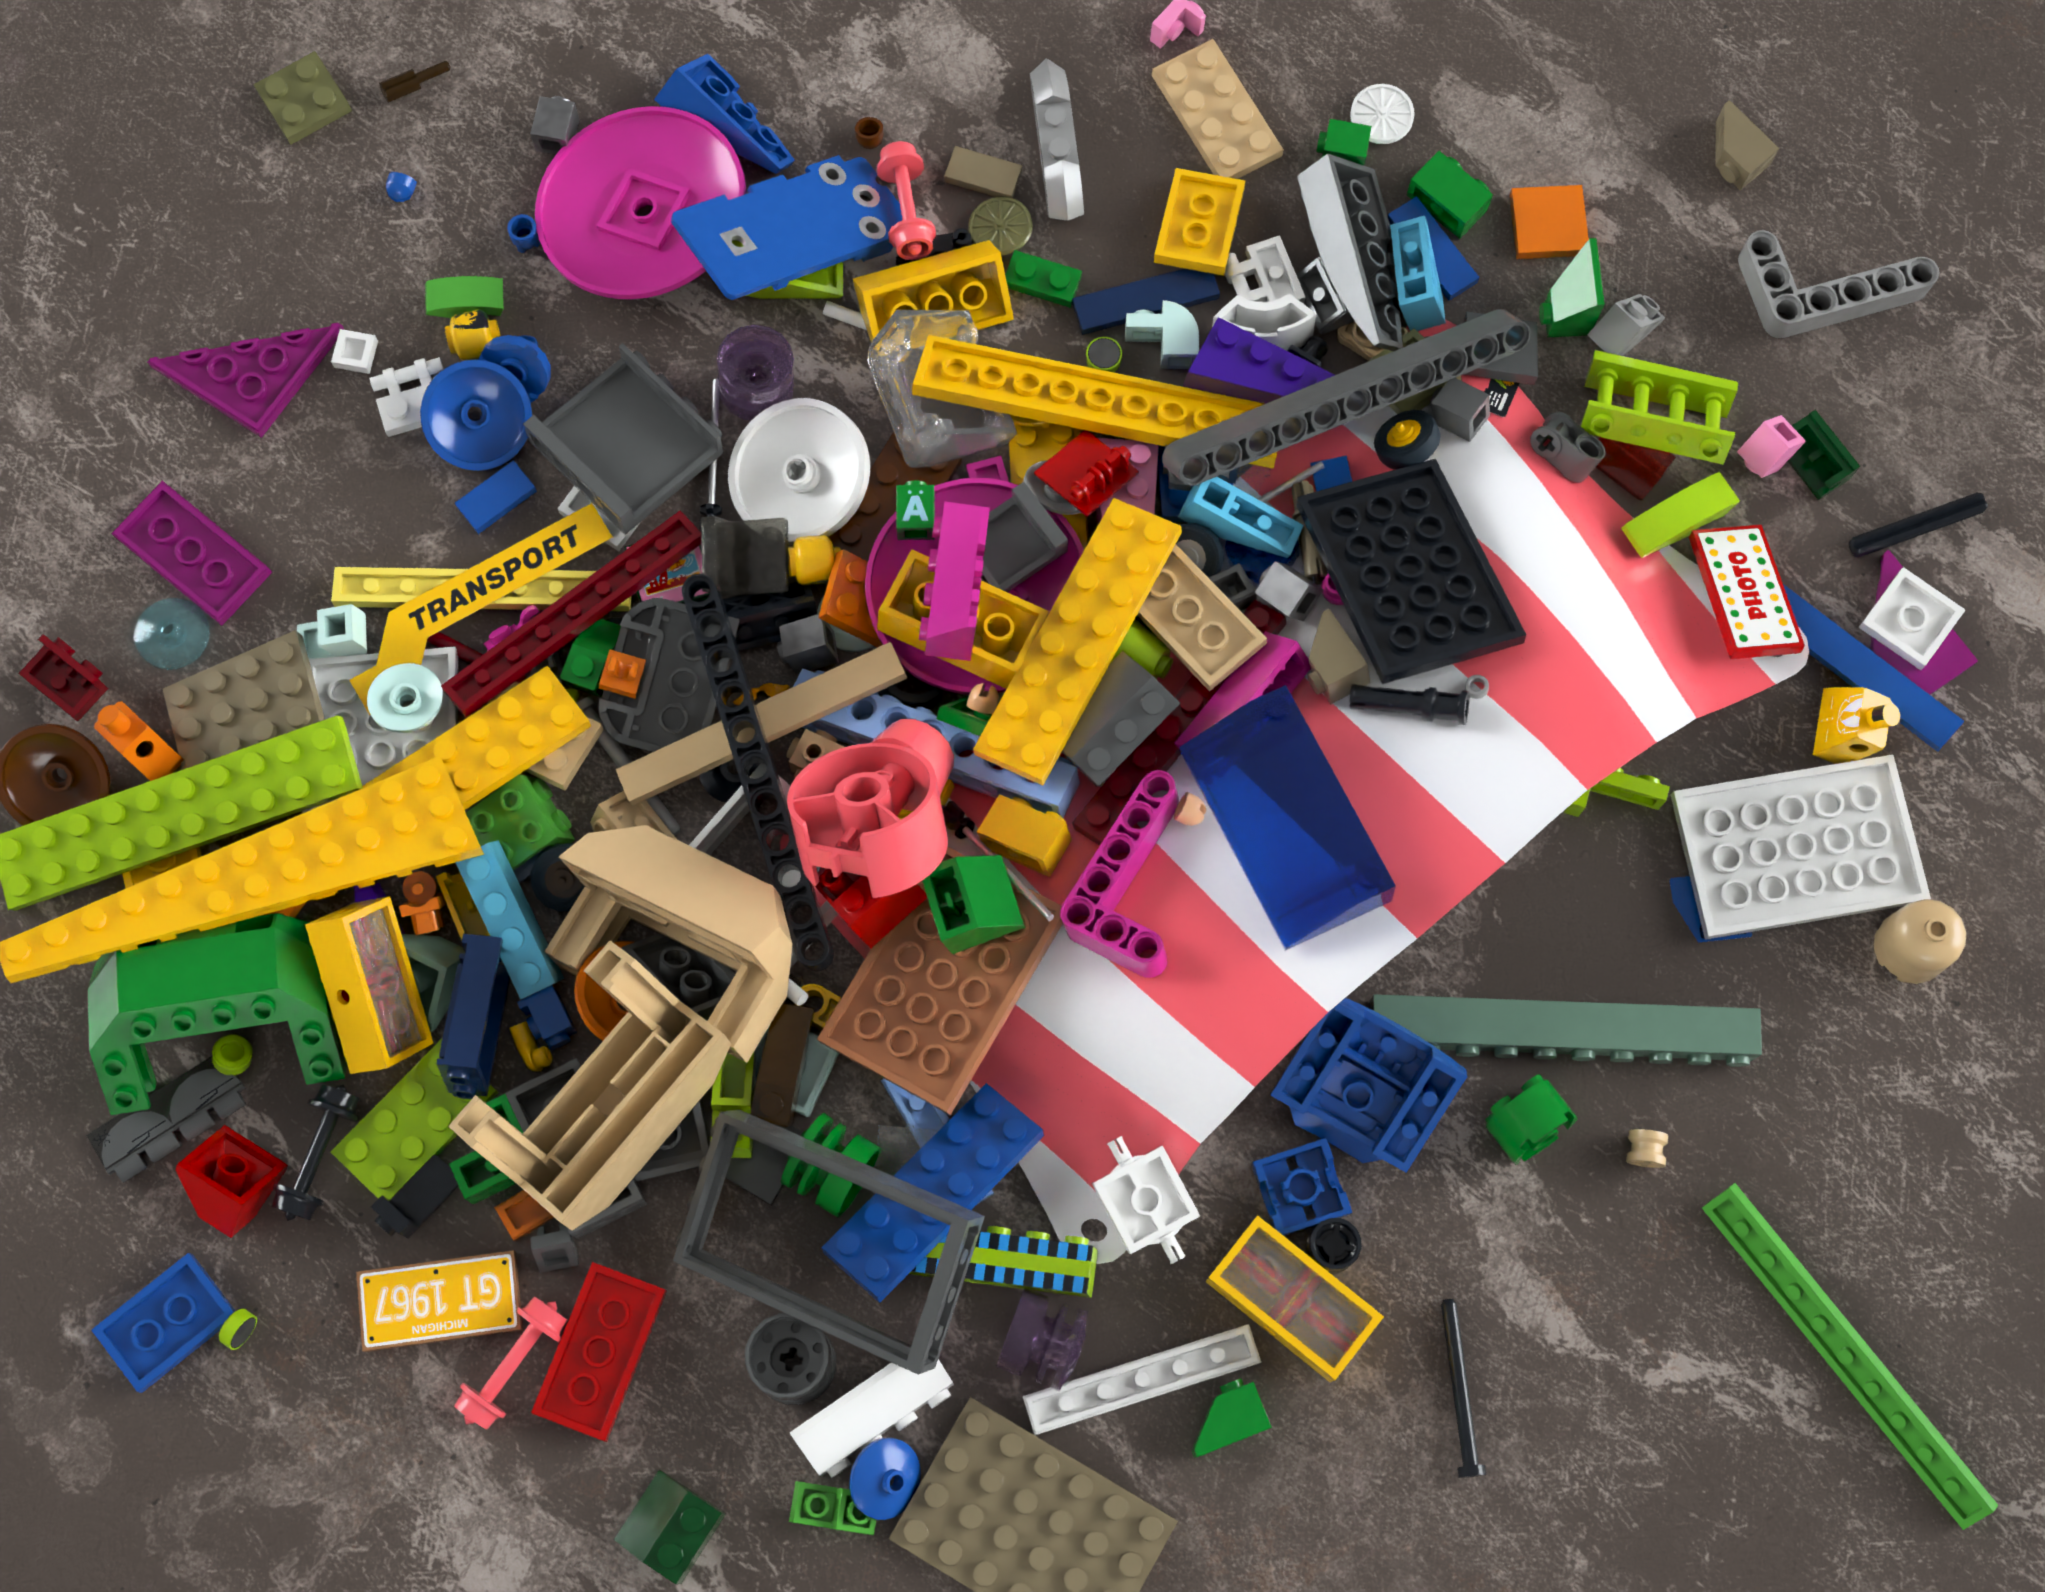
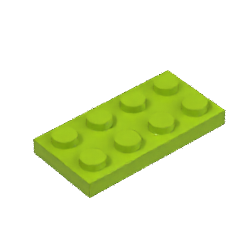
M442 1038L330 1152L378 1199L383 1195L391 1200L433 1155L438 1156L457 1136L448 1126L471 1101V1099H461L453 1096L446 1088L436 1065L437 1059H440L439 1053ZM490 1085L487 1097H477L486 1103L492 1100L499 1092Z

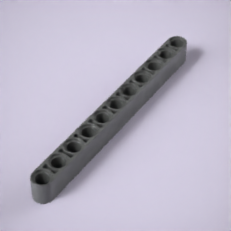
M1497 309L1178 439L1169 444L1162 455L1163 465L1185 485H1198L1519 352L1527 345L1530 339V328L1524 321L1506 310Z

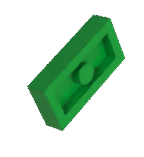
M1014 250L1005 277L1008 289L1071 308L1072 298L1075 297L1082 278V271Z

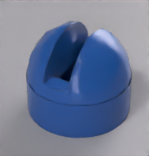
M390 172L386 181L387 194L395 202H405L413 195L417 182L406 174Z

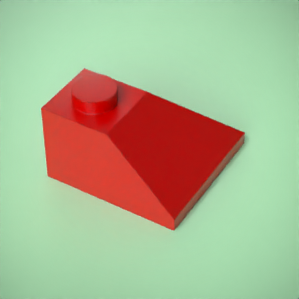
M224 1125L176 1165L175 1170L198 1217L232 1238L255 1218L273 1191L274 1183L278 1184L288 1165Z

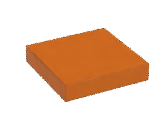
M1582 185L1511 189L1509 196L1516 259L1576 256L1589 239Z

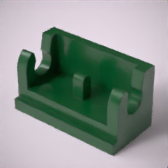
M1816 409L1792 425L1806 442L1788 462L1818 500L1849 481L1860 468V465Z

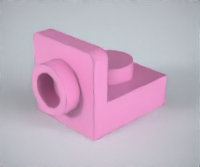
M1173 0L1153 21L1150 41L1161 49L1169 39L1171 41L1176 40L1184 27L1196 36H1200L1204 31L1206 15L1201 7L1193 1Z

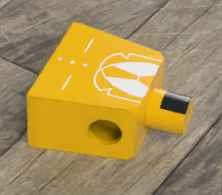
M1823 688L1813 755L1833 764L1860 760L1882 751L1886 746L1888 727L1897 725L1900 720L1898 708L1892 704L1890 698L1867 688Z

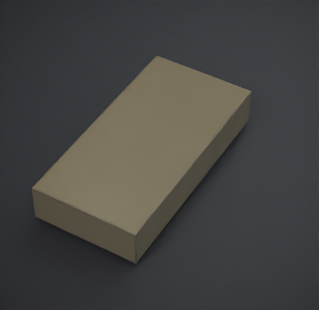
M955 146L944 175V182L994 197L1013 198L1022 174V165Z

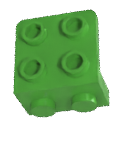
M519 774L466 812L480 846L499 840L513 871L547 846L575 841L569 830L572 826L568 817L561 810L556 809L550 799L553 796L551 789L540 778Z

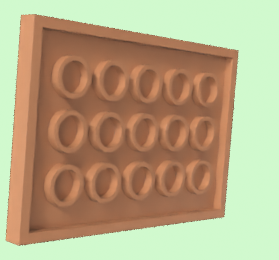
M947 847L942 862L953 857L965 855ZM921 881L918 883V885L925 892L923 882ZM1012 884L1025 928L951 954L940 940L927 898L869 951L817 1040L828 1048L951 1115L1063 924L1060 917L1062 906L1029 889L1054 915L1053 920L1048 921Z

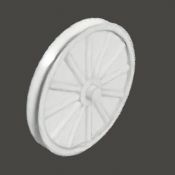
M1375 84L1364 88L1357 94L1352 103L1350 117L1352 123L1372 126L1370 142L1390 144L1402 139L1411 129L1414 120V107L1408 95L1398 87L1389 84Z

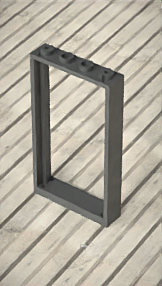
M740 1109L720 1112L719 1116L715 1119L713 1127H711L710 1135L712 1139L708 1152L702 1158L699 1165L700 1177L696 1190L691 1194L687 1203V1210L689 1212L684 1227L676 1238L677 1243L675 1246L677 1250L673 1261L919 1375L935 1369L985 1216ZM739 1133L950 1225L912 1345L703 1250Z

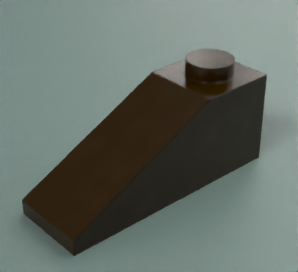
M783 1003L772 1020L756 1080L751 1115L783 1127H789L794 1123L814 1014L813 1008Z

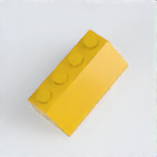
M990 240L853 278L860 312L878 359L924 346L928 335L952 338L1014 320L1001 252Z
M911 549L879 608L877 630L925 652L926 641L919 640L921 617L929 618L931 606H924L923 602L926 583H934L935 572L928 571V556ZM981 581L971 660L937 658L1007 689L1015 673L1018 674L1024 662V657L1047 618L1049 611Z

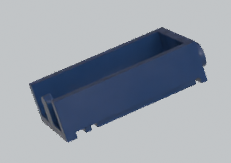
M463 934L461 943L465 953H460L459 956L461 964L457 965L439 1053L440 1059H437L436 1065L449 1093H452L457 1098L472 1099L475 1095L488 1096L510 976L505 966L498 964L502 961L500 957L503 943L502 937Z

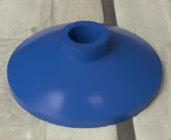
M882 1438L867 1445L857 1456L852 1466L849 1480L850 1494L858 1510L864 1515L877 1520L891 1519L905 1511L920 1485L921 1469L916 1453L907 1443L895 1438ZM894 1476V1482L890 1487V1480Z

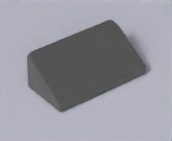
M1321 256L1317 257L1296 274L1306 297V306L1316 313L1315 324L1320 334H1326L1354 322V319L1339 297L1324 267Z

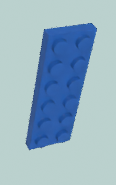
M986 1083L894 1177L972 1210L1044 1137L1043 1129ZM876 1193L821 1248L830 1260L880 1303L948 1234L950 1225Z

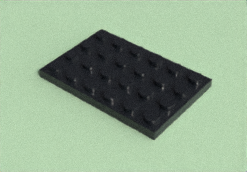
M1436 459L1297 497L1296 506L1382 684L1525 642L1526 633Z

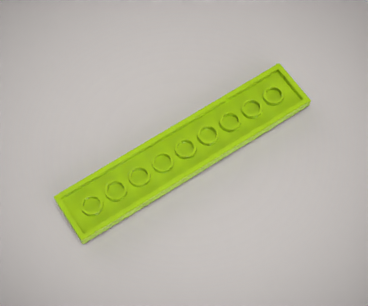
M337 715L1 833L0 880L8 910L17 911L327 803L362 789L363 786L343 717Z

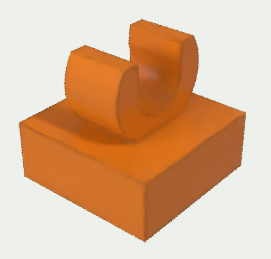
M609 650L599 682V689L635 699L646 666V660Z

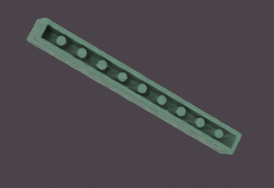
M1374 994L1369 1001V1009L1403 1026L1439 1050H1456V1055L1463 1057L1479 1056V1051H1494V1056L1498 1058L1518 1057V1052L1533 1053V1058L1542 1060L1555 1059L1557 1054H1572V1060L1591 1061L1595 1060V1055L1610 1056V1061L1632 1062L1634 1057H1649V1063L1667 1064L1673 1062L1672 1058L1687 1059V1064L1708 1065L1711 1064V1060H1726L1727 1066L1742 1067L1749 1066L1750 1061L1762 1055L1761 1009L1379 994Z

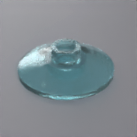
M180 598L163 599L149 606L139 617L134 631L135 645L139 654L149 664L166 670L179 669L193 663L205 650L210 634L209 623L204 613L194 603ZM172 624L174 626L171 633L162 634L163 629L167 625Z

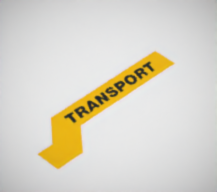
M591 503L391 610L388 613L376 666L349 680L368 714L370 715L367 707V694L374 679L384 670L398 664L414 663L422 665L428 637L613 538L594 505Z

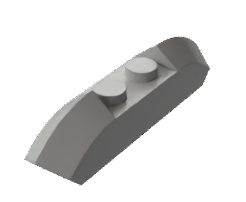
M1046 58L1030 73L1047 212L1049 218L1068 221L1084 215L1079 159L1066 73L1064 69Z

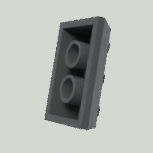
M1122 651L1108 666L1061 753L1098 787L1180 702L1153 675Z

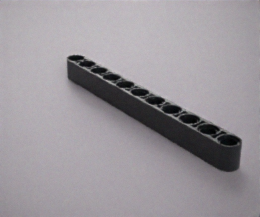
M694 574L683 583L682 596L772 883L781 896L793 950L797 959L808 970L822 971L828 968L833 961V946L814 886L807 879L802 869L787 801L725 605L713 580L704 574ZM705 588L710 589V595L705 601H693L697 591ZM712 623L722 625L720 632L714 637L704 636L708 625ZM722 658L733 659L729 670L725 672L715 671L719 660ZM738 692L744 694L743 701L739 706L732 708L726 706L727 698L731 694ZM744 728L755 729V735L751 741L747 743L737 741L741 730ZM756 763L766 764V771L762 777L757 779L749 778L748 772L752 765ZM770 798L778 801L777 809L773 813L768 815L760 813L759 809L763 801ZM779 834L788 835L789 843L785 849L781 851L771 849V842L775 836ZM790 870L799 871L801 877L797 885L793 887L782 885V879L786 872ZM801 906L811 907L812 916L809 921L803 924L794 922L793 916L798 908ZM815 942L822 943L824 946L822 956L817 960H807L805 958L806 948Z

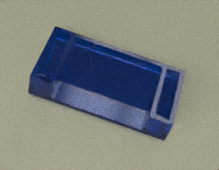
M1286 685L1251 700L1179 747L1180 753L1285 951L1392 901L1396 885Z

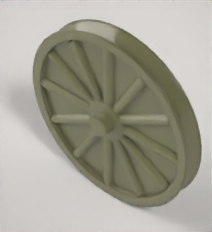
M994 197L982 202L974 209L968 222V230L973 244L990 240L1001 252V256L1021 249L1028 242L1033 228L1031 214L1027 207L1020 201L1010 197Z

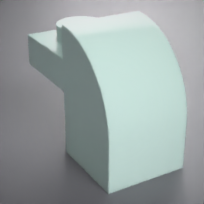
M1163 300L1161 314H1154V312L1149 310L1126 313L1125 342H1161V369H1190L1199 352V329L1195 318L1185 307L1175 302Z
M352 604L317 610L316 622L297 625V632L303 636L309 659L367 654L366 614Z

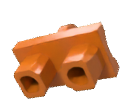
M416 871L408 875L402 885L403 894L408 901L399 906L401 917L411 915L415 935L437 931L440 927H444L441 907L447 903L442 893L435 895L437 883L434 877L425 871Z

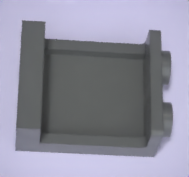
M1025 482L1012 489V497L989 512L981 581L1006 592H1009L1068 552L1067 537Z

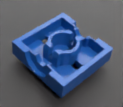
M1327 1138L1253 1161L1251 1164L1271 1224L1283 1236L1317 1226L1320 1222L1329 1218H1341L1352 1213L1346 1192L1342 1189L1333 1162L1334 1158ZM1295 1157L1298 1168L1290 1171L1286 1159ZM1311 1205L1316 1218L1307 1221L1302 1206Z

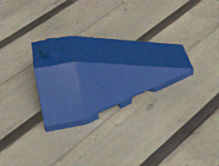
M709 54L677 68L654 99L661 107L687 111L703 118L728 139L736 154L775 174L793 164L795 159L774 131L767 126L761 125L756 119L755 115L758 110L753 103L747 102L745 104L737 94L740 86L735 79Z

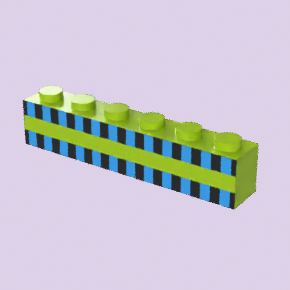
M988 1226L987 1232L980 1231L964 1282L1092 1298L1098 1250L1094 1246L1088 1245L1089 1239L1078 1236H1065V1242L1049 1240L1050 1234L1038 1231H1026V1237L1010 1235L1011 1229L998 1226ZM947 1235L908 1275L934 1278Z

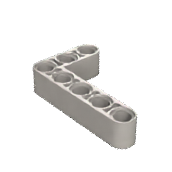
M1765 230L1752 233L1738 257L1740 269L1763 328L1770 336L1775 338L1793 336L1919 301L1926 296L1937 281L1940 273L1939 267L1932 259L1916 257L1798 290L1778 239L1774 234ZM1753 250L1761 251L1764 256L1757 255ZM1913 276L1919 277L1923 283L1916 281ZM1765 281L1774 283L1777 288L1768 286ZM1879 285L1887 287L1890 292L1882 290ZM1845 294L1852 295L1856 301L1848 299ZM1811 303L1818 304L1823 310L1815 309ZM1777 312L1786 314L1790 320L1781 318Z

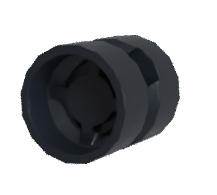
M1329 1218L1320 1222L1308 1235L1305 1243V1254L1330 1274H1338L1345 1271L1358 1259L1362 1249L1361 1236L1357 1228L1349 1221L1341 1218Z

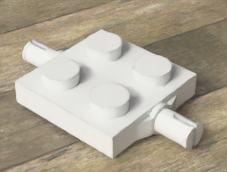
M1122 1136L1116 1138L1115 1141L1107 1143L1118 1165L1110 1174L1093 1182L1092 1185L1128 1253L1132 1254L1150 1244L1161 1243L1170 1260V1264L1184 1258L1186 1255L1183 1253L1174 1235L1178 1233L1183 1225L1200 1217V1214L1164 1147L1160 1146L1145 1155L1132 1157Z

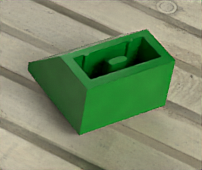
M1001 855L953 857L941 862L928 877L922 880L940 940L951 954L1025 928Z

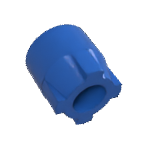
M520 214L514 216L509 221L507 230L511 241L516 245L519 252L525 253L526 250L540 245L536 223L532 217Z

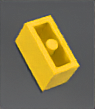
M1001 794L998 795L977 830L980 840L993 853L1048 877L1052 875L1072 840L1065 819L1052 811L1043 813L1034 809L1030 803L1022 798L1013 797L1010 799Z

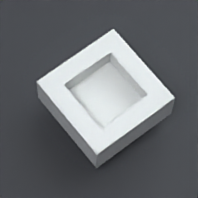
M340 329L331 360L334 368L370 374L378 344L376 336Z

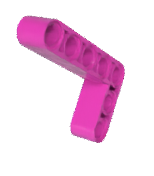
M1162 770L1147 773L1141 780L1060 910V917L1064 928L1072 941L1146 978L1156 977L1166 969L1167 954L1160 935L1153 930L1115 912L1114 909L1172 819L1179 803V796L1172 775ZM1158 791L1168 792L1163 797H1152ZM1138 822H1148L1141 829L1132 828ZM1125 852L1129 854L1122 860L1112 859L1118 853ZM1099 884L1109 885L1102 892L1092 891ZM1078 916H1089L1082 924L1072 923ZM1113 932L1122 933V936L1116 941L1105 940ZM1147 949L1156 950V953L1150 958L1144 959L1139 957Z

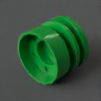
M825 1113L818 1116L812 1125L801 1134L806 1139L873 1168L881 1152L879 1146L859 1134L849 1141L846 1146H843L842 1142L847 1127L839 1123L829 1133L833 1118ZM790 1155L788 1156V1162L780 1181L787 1187L792 1188L802 1177L797 1193L803 1197L816 1184L821 1186L815 1204L837 1218L845 1213L862 1189L857 1184Z

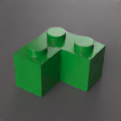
M506 1094L486 1102L488 1106L523 1134ZM476 1151L449 1163L464 1199L473 1205L517 1184Z

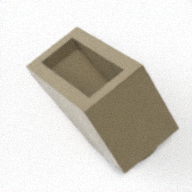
M1729 100L1724 104L1716 120L1715 166L1727 182L1733 183L1741 190L1771 165L1780 148Z
M1325 610L1322 613L1308 657L1311 673L1307 675V678L1317 695L1323 693L1329 703L1333 704L1350 694L1352 684L1362 686L1370 684L1368 664L1331 610Z

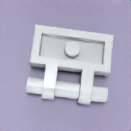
M1280 235L1246 246L1245 254L1248 258L1246 261L1239 263L1236 254L1229 253L1225 277L1229 284H1233L1237 295L1250 301L1264 303L1278 300L1289 293L1304 304L1305 294ZM1254 274L1260 288L1250 290L1246 277Z
M440 357L428 361L425 358L414 361V365L394 370L391 367L382 370L383 374L369 378L374 392L388 388L390 394L389 396L376 399L382 423L388 437L422 427L420 419L421 401L427 386L432 380L431 375L439 373L444 369ZM420 379L421 386L401 392L399 384Z

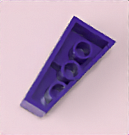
M1218 317L1188 370L1183 387L1266 404L1335 376V374Z

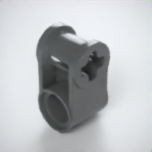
M1562 412L1551 413L1545 419L1543 426L1538 427L1530 437L1533 450L1556 467L1565 478L1576 483L1583 482L1606 454L1603 444L1596 437L1590 435L1575 423L1570 416ZM1560 423L1563 424L1559 431L1555 430ZM1549 438L1551 441L1547 446H1543L1544 442Z

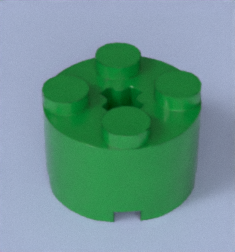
M1540 1074L1528 1080L1521 1087L1523 1092L1513 1100L1507 1095L1496 1102L1490 1108L1492 1114L1485 1119L1487 1123L1486 1128L1515 1165L1519 1164L1521 1158L1525 1162L1559 1138L1557 1136L1559 1133L1557 1129L1562 1124L1568 1130L1578 1119L1548 1080H1544Z

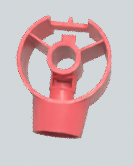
M900 719L889 725L870 743L844 747L823 755L806 766L796 776L788 791L787 805L802 869L807 879L814 886L819 883L817 866L832 869L833 877H839L842 872L867 876L872 897L878 898L901 892L918 884L940 865L948 847V836L940 795L954 767V754L949 742L938 730L916 719ZM902 809L913 811L903 819L897 817Z

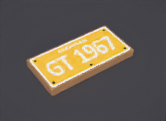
M514 1250L356 1272L363 1352L523 1331L522 1316L516 1312L518 1307L521 1308L517 1256Z

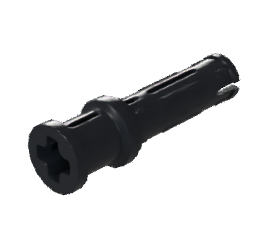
M1352 684L1349 706L1350 709L1421 715L1422 719H1425L1427 722H1433L1436 718L1458 721L1459 725H1466L1470 693L1466 690H1463L1460 694L1438 692L1436 687H1429V689H1425L1422 692Z

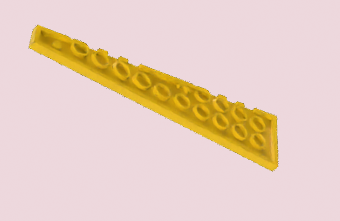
M439 755L0 942V963L7 980L10 983L66 969L70 965H80L95 961L106 953L117 950L125 953L138 949L139 944L158 939L161 942L176 939V934L199 929L202 932L301 905L309 900H319L334 896L338 890L358 885L360 889L375 885L374 881L393 875H397L400 878L413 874L412 870L433 864L437 868L481 856L484 853Z

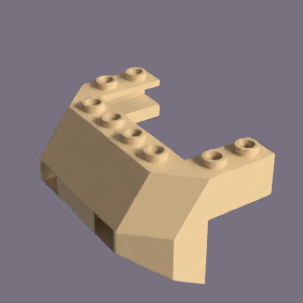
M647 825L592 832L584 835L561 854L559 858L585 887L544 952L561 969L577 976L580 967L588 956L598 948L606 945L609 941L616 942L629 920L632 919L737 971L709 1017L708 1022L720 1030L731 1042L727 1053L747 1063L786 999L788 992L793 944L780 894L773 885Z
M609 941L584 969V972L623 1006L628 1013L527 1130L522 1134L476 1095L448 1126L471 1148L517 1183L570 1230H574L614 1202L714 1084L731 1046V1042L720 1030L678 1000L635 958L612 941Z

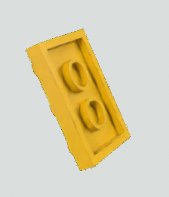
M1176 168L1154 254V263L1224 276L1244 194L1245 180Z

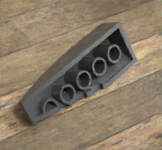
M1326 154L1297 175L1301 189V198L1309 218V228L1313 233L1324 267L1354 321L1375 347L1396 351L1403 348L1400 312L1393 306V298L1398 295L1397 283L1393 282L1390 276V270L1395 267L1394 256L1388 253L1387 245L1392 240L1391 229L1375 169Z

